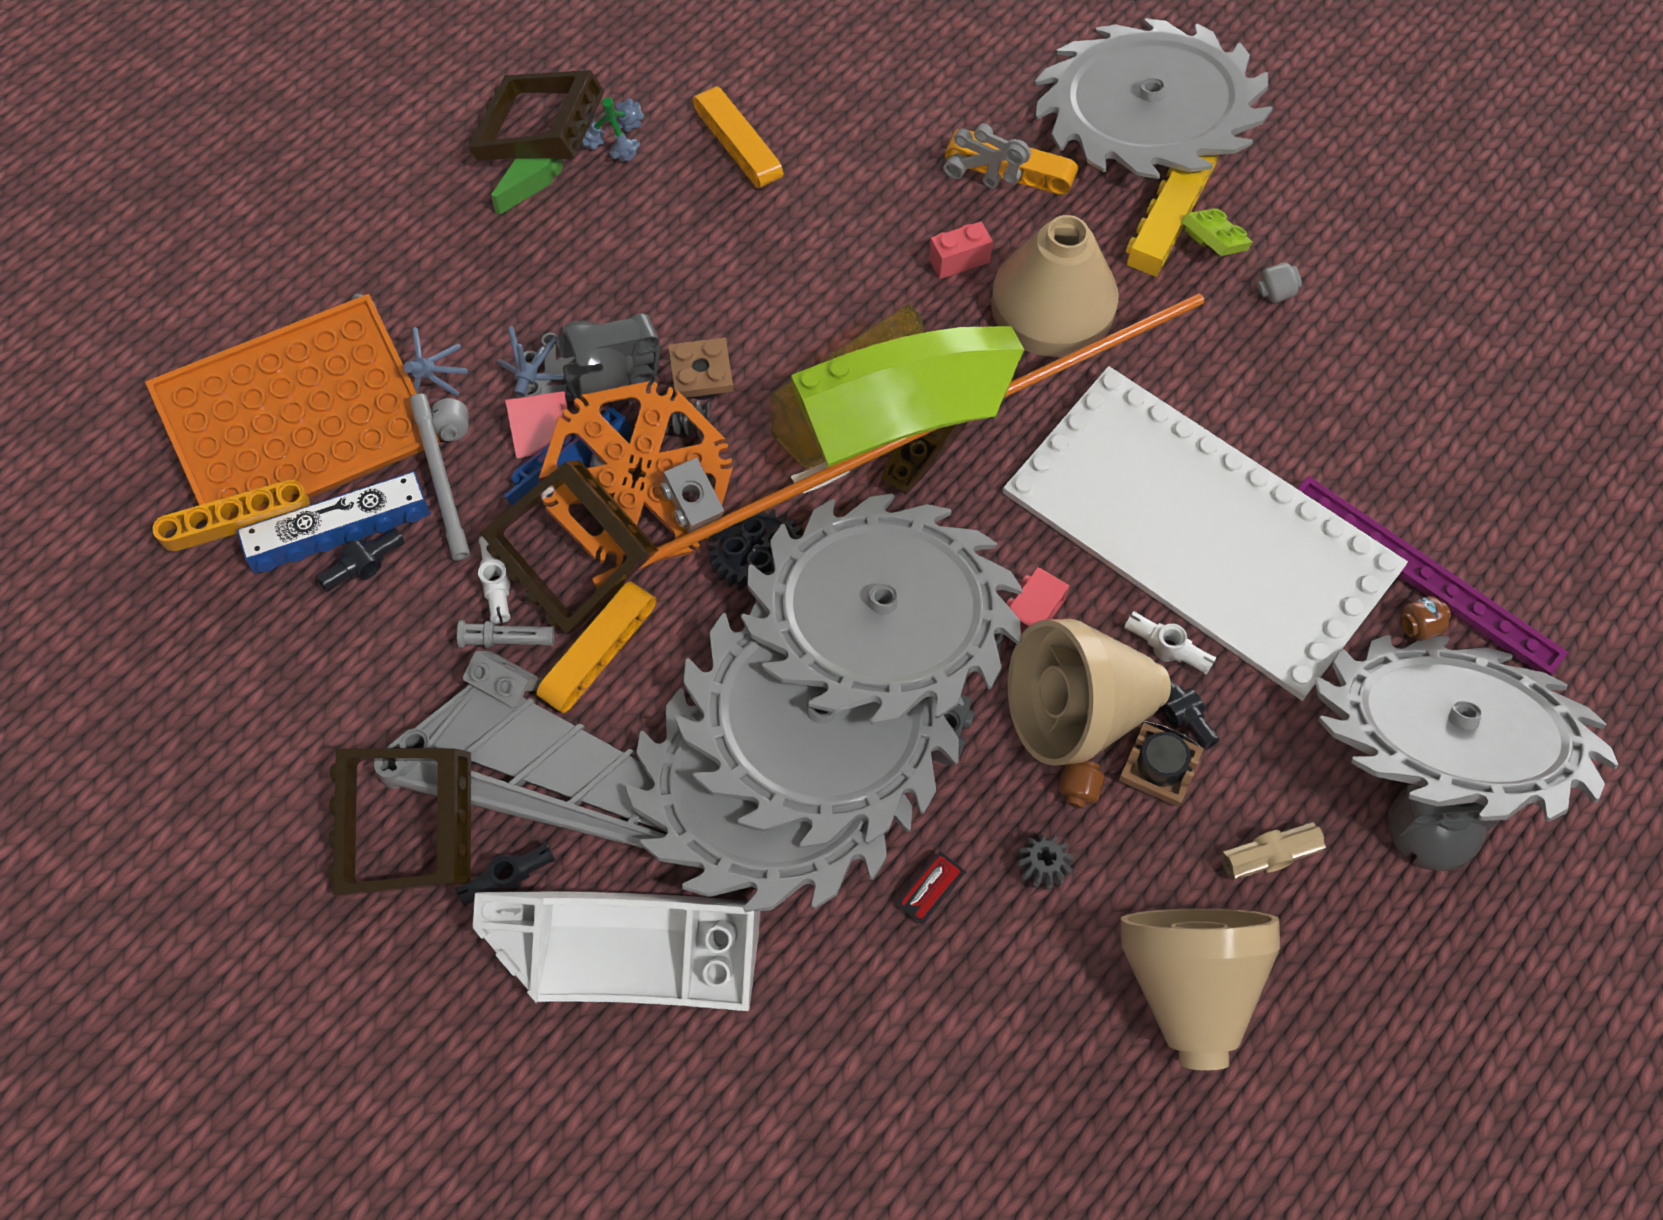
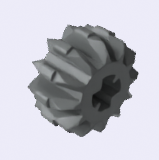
M1043 833L1038 834L1037 841L1029 837L1025 842L1026 847L1019 848L1018 856L1021 859L1017 861V869L1025 870L1022 874L1023 881L1031 878L1034 879L1032 885L1034 889H1037L1041 882L1044 883L1046 890L1049 891L1053 887V882L1062 886L1065 882L1064 876L1071 875L1073 869L1068 864L1072 863L1073 854L1065 853L1068 848L1067 842L1059 845L1056 844V834L1051 836L1050 841L1046 840ZM1040 858H1045L1046 863H1050V866H1045L1044 861L1040 860Z

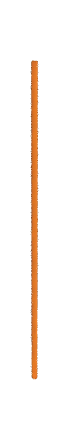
M1200 293L1011 381L1004 398L1204 304L1203 296ZM935 430L907 437L830 466L657 547L658 551L639 569ZM621 565L593 577L592 580L596 589Z

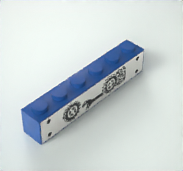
M413 471L237 529L245 559L254 574L270 571L276 566L288 562L300 561L306 556L318 552L330 551L336 546L354 540H362L364 537L378 532L390 531L394 527L408 522H417L431 514L416 473Z

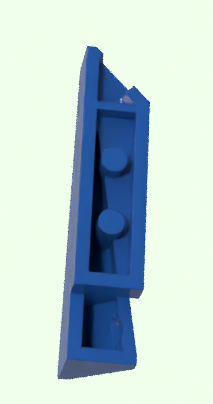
M610 407L601 416L630 444L634 432L622 414L613 407ZM569 434L564 439L557 467H560L566 461L580 460L586 468H590L593 452L575 434ZM550 443L513 472L511 479L514 487L504 495L511 506L540 483L539 476Z

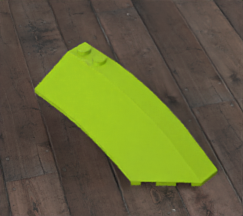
M1012 326L957 327L910 335L856 350L792 374L793 395L827 466L830 467L910 436L968 421L991 417L996 419L1001 402L1008 391L1015 369L1024 353V348Z

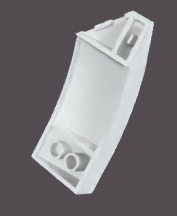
M609 892L475 893L473 929L481 939L485 938L496 951L497 954L495 955L513 976L516 975L529 990L527 993L536 1003L550 1001L623 1002L749 1011L759 937L760 911L745 913L744 907L749 901Z

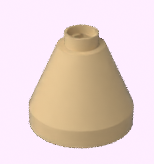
M1062 215L1045 224L1004 261L995 276L991 309L997 326H1012L1024 350L1041 356L1064 357L1103 339L1108 334L1117 310L1118 287L1103 253L1086 223L1078 217Z
M1074 619L1041 620L1029 626L1021 635V644H1016L1008 673L1009 707L1020 740L1034 758L1044 764L1055 766L1083 763L1093 758L1155 714L1159 707L1166 704L1171 692L1170 677L1162 665L1155 663L1149 656Z
M1166 909L1137 912L1121 917V947L1168 1046L1179 1050V1065L1193 1070H1219L1229 1067V1051L1239 1048L1279 952V918L1261 912L1231 909Z

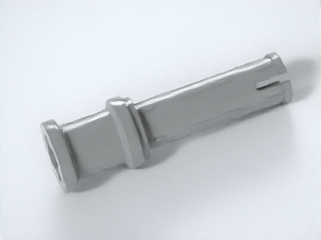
M459 620L458 648H464L465 645H484L486 649H491L495 644L554 646V626H495V623L492 621H486L485 624H469L465 620Z

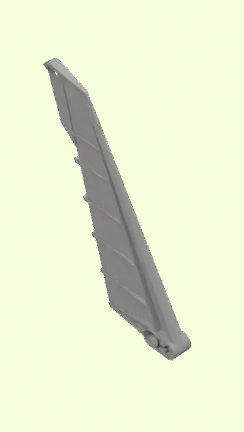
M470 684L417 727L406 731L387 747L412 748L417 744H424L423 748H456L471 752V761L515 777L507 783L471 771V805L643 849L645 848L640 845L641 839L663 838L666 836V834L637 825L641 823L666 832L634 811L625 787L627 784L646 791L654 787L641 762L631 757L635 752L628 749L623 753L583 731L584 725L579 723L574 726L536 705L532 699L527 700L522 697L518 707H511ZM374 761V769L386 787L391 789L402 787L438 796L437 761ZM529 782L568 796L571 799L565 802L521 786ZM584 802L629 820L626 822L579 805Z

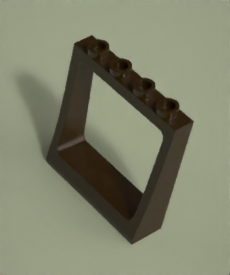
M591 70L505 75L501 84L495 87V95L492 101L486 104V113L477 123L478 129L474 135L469 137L468 149L477 161L516 158L574 159L605 91ZM518 94H567L558 116L548 133L495 140Z
M580 460L564 462L480 532L481 536L488 543L486 549L489 554L505 562L508 566L506 569L507 575L512 580L523 583L528 589L525 593L527 598L535 605L541 604L547 611L545 618L549 624L555 628L560 627L565 634L575 632L621 585L658 551ZM564 483L627 555L626 561L573 615L504 535L505 530Z
M456 748L336 749V763L332 764L330 768V777L335 783V796L331 797L329 802L330 812L335 816L334 829L330 831L328 837L329 845L334 849V862L328 867V877L333 882V895L349 896L463 885L471 881V752ZM361 761H437V870L431 875L356 882L357 765Z

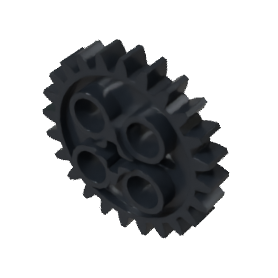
M773 509L768 515L762 511L711 535L712 542H709L707 545L712 572L718 574L719 581L726 579L728 587L737 583L738 591H741L746 585L748 586L749 565L752 564L765 575H771L775 572L770 540L780 525L785 524L788 534L792 539H800L803 536L802 528L796 527L795 519L787 521L786 513L776 517V511Z

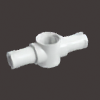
M480 537L479 544L481 546L482 561L480 562L478 575L483 586L484 597L488 599L490 621L500 623V614L503 622H507L510 620L507 596L509 595L511 583L506 573L505 562L502 559H496L491 556L486 549L487 541ZM500 576L497 580L489 581L492 577Z
M1133 611L1124 626L1126 630L1128 629L1147 640V644L1153 647L1156 657L1162 661L1172 662L1176 660L1180 663L1184 661L1207 675L1217 658L1192 644L1193 641L1187 638L1185 630L1180 625H1163L1161 623L1157 625ZM1164 640H1171L1176 645H1168Z

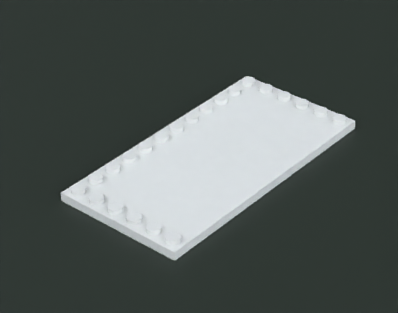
M1110 366L1107 367L1003 488V494L1302 701L1315 686L1316 678H1321L1341 649L1344 648L1408 563V561Z

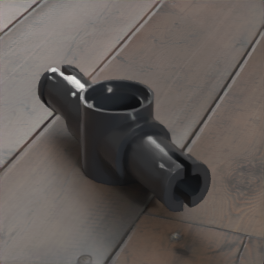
M393 528L374 541L369 540L364 543L363 540H354L342 550L341 558L338 560L339 563L316 576L326 593L348 579L353 580L358 577L360 580H367L380 570L384 556L405 544L404 538L396 528Z
M1170 678V696L1166 704L1161 707L1166 720L1174 728L1181 726L1185 731L1189 730L1201 747L1204 748V751L1213 748L1220 738L1204 719L1205 714L1203 712L1205 708L1200 696L1191 688L1184 690L1182 686H1177Z
M547 842L521 856L519 854L512 857L508 855L497 856L490 862L488 869L482 871V876L460 887H456L455 890L465 908L474 902L475 893L517 891L522 885L523 880L529 878L528 874L556 860ZM503 870H513V874L508 879H498L499 874Z

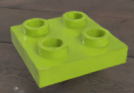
M1214 208L1187 213L1182 220V223L1185 225L1184 231L1202 247L1210 246L1220 256L1247 251L1253 243L1246 236L1247 232L1243 228L1231 224L1227 220L1226 214L1219 209Z

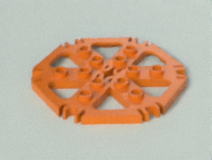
M648 381L581 395V400L576 398L574 405L579 409V412L571 414L566 408L563 409L562 414L567 421L562 419L560 414L558 416L539 476V482L543 481L558 468L557 461L564 439L569 434H575L604 463V465L587 469L611 496H614L613 499L636 525H638L643 505H645L675 536V539L688 533L685 526H679L673 512L676 508L671 499L666 500L661 491L660 484L663 483L662 477L665 471L696 457L706 476L711 475L714 477L716 482L714 492L721 505L723 504L733 467L721 469L729 467L732 464V458L723 460L719 457V453L727 451L728 444L725 443L726 439L678 390L674 401H671L673 388L669 387L665 396H659L656 393L658 383L654 382L650 393H646L649 385ZM629 398L639 401L641 409L630 444L601 416L599 409L603 404ZM675 412L684 414L703 434L704 440L699 445L659 453L669 418ZM631 456H633L632 463H629ZM640 460L642 461L640 467L641 474L645 475V477H639L634 488H631L633 483L632 474L628 472L634 471L638 467ZM648 462H651L650 468H647ZM565 483L553 491L551 497L543 499L545 506L557 503V505L552 507H546V511L594 560L596 553L601 549L600 563H604L605 557L608 554H614L617 557L615 567L622 564L623 556L627 557V555L605 529L600 535L592 536L570 515L569 506L582 502ZM697 542L690 545V547L698 550L700 544ZM686 547L658 561L693 554V550Z

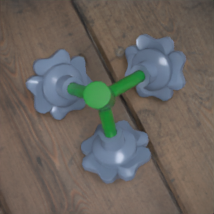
M606 97L602 100L604 115L598 122L592 121L581 144L584 147L590 146L593 150L599 145H603L604 139L602 137L605 133L601 130V126L606 121H609L616 134L614 136L616 144L609 151L610 156L613 159L618 158L621 162L625 160L630 161L637 155V148L641 144L636 138L626 139L625 134L619 128H624L626 132H630L633 128L641 126L639 120L644 118V114L641 112L640 103H633V100L628 98L624 102H618L616 104L617 110H615L613 100Z

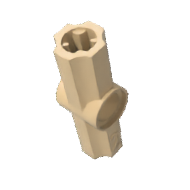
M1314 822L1282 833L1280 830L1270 831L1255 838L1251 843L1224 851L1221 855L1223 867L1227 876L1232 881L1264 870L1267 873L1275 872L1291 865L1294 860L1323 851L1325 849L1324 836L1320 827H1317Z

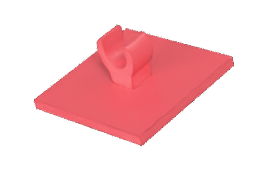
M565 391L505 400L516 458L533 456L551 442L559 414L562 419L567 421L562 414L563 409L566 408L568 410Z

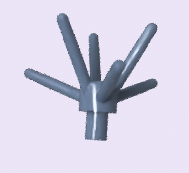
M512 326L508 328L516 367L501 359L497 360V364L515 374L514 379L517 380L514 390L515 394L525 396L528 385L534 384V380H565L564 374L537 373V368L558 341L557 336H554L546 347L541 346L529 364L525 362L522 344L517 343L514 328Z
M416 327L412 328L416 358L405 362L404 370L415 377L413 386L417 394L421 379L428 378L446 391L458 396L459 391L433 374L434 372L468 373L467 368L434 365V362L459 350L461 345L456 344L430 358H422L418 329Z

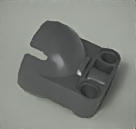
M637 314L629 319L605 324L581 320L570 322L560 328L558 335L560 356L565 359L575 356L576 360L574 363L563 366L564 377L573 401L576 398L581 400V395L648 381L649 387L654 383L659 365L660 341L651 318L647 314Z
M1409 783L1398 793L1388 811V831L1395 848L1404 857L1410 852L1416 854L1417 857L1412 863L1423 869L1449 871L1463 867L1477 855L1487 837V832L1500 820L1480 821L1478 817L1484 806L1479 803L1437 807L1408 798L1409 792L1423 787Z

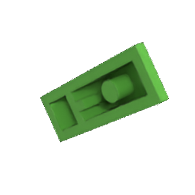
M516 158L491 194L495 213L501 215L549 186L555 176L561 173L563 160L558 158Z

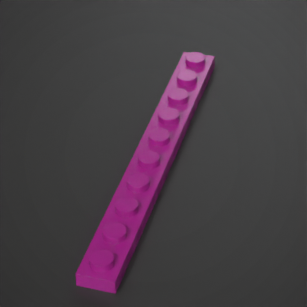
M1310 476L1297 488L1408 561L1398 575L1401 579L1426 596H1433L1441 603L1444 602L1452 614L1535 671L1544 672L1551 676L1569 653Z

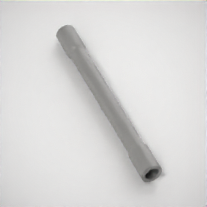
M415 394L409 398L415 423L419 428L442 513L450 553L453 560H463L470 556V552L455 507L432 422L433 417L426 394Z

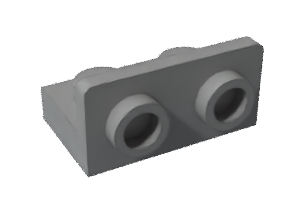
M475 651L463 676L464 681L511 707H518L525 691H537L543 680L492 651Z

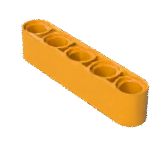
M715 86L693 97V104L698 115L756 188L760 189L783 177V169L776 156L719 86Z
M959 129L955 130L946 149L945 158L948 160L950 156L960 154L964 157L978 155L979 153L968 148L959 147L954 142V137ZM970 131L971 134H972V136H973V140L978 141V140L974 137V132H973V131ZM986 142V143H982V144H984V145H986V146H989V147H991V148H993V149H995V150H999V148H997V147H995V146H993V145H991V144H989V143H987V142ZM1030 148L1031 156L1026 163L1020 165L1019 169L1022 174L1017 183L1058 195L1069 193L1078 171L1077 164L1069 158ZM1006 160L1001 161L999 169L1002 179L1003 173L1009 164ZM989 164L968 169L986 174Z
M286 480L164 515L154 522L153 534L167 550L179 551L238 534L237 529L309 506L310 501L299 482ZM293 494L300 495L296 501L286 502L289 496ZM269 503L265 510L256 511L260 504ZM239 512L236 518L226 520L229 513ZM208 520L205 527L196 529V525L200 521ZM177 529L174 536L165 538L169 530Z
M627 582L542 680L536 692L537 696L561 713L569 711L651 614L657 602L656 597L635 583Z

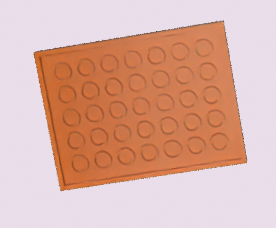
M369 294L145 381L199 505L286 480L299 482L308 498H312L424 451L419 428L415 423L409 398L417 394L404 370V365ZM436 434L438 444H440L439 438ZM293 494L287 498L286 502H294L300 495ZM269 503L260 504L256 511L265 510ZM239 512L229 513L226 520L236 518Z

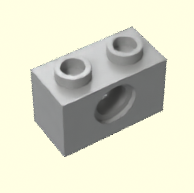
M697 457L663 473V483L660 484L661 491L666 500H672L676 508L673 511L679 526H685L688 533L722 517L724 509ZM687 491L693 492L698 500L687 502L682 494Z

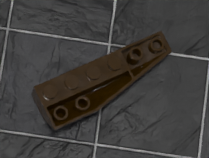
M970 421L939 428L892 450L881 481L907 495L941 458Z

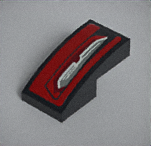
M939 851L896 904L924 925L943 899L947 898L967 871L943 852Z

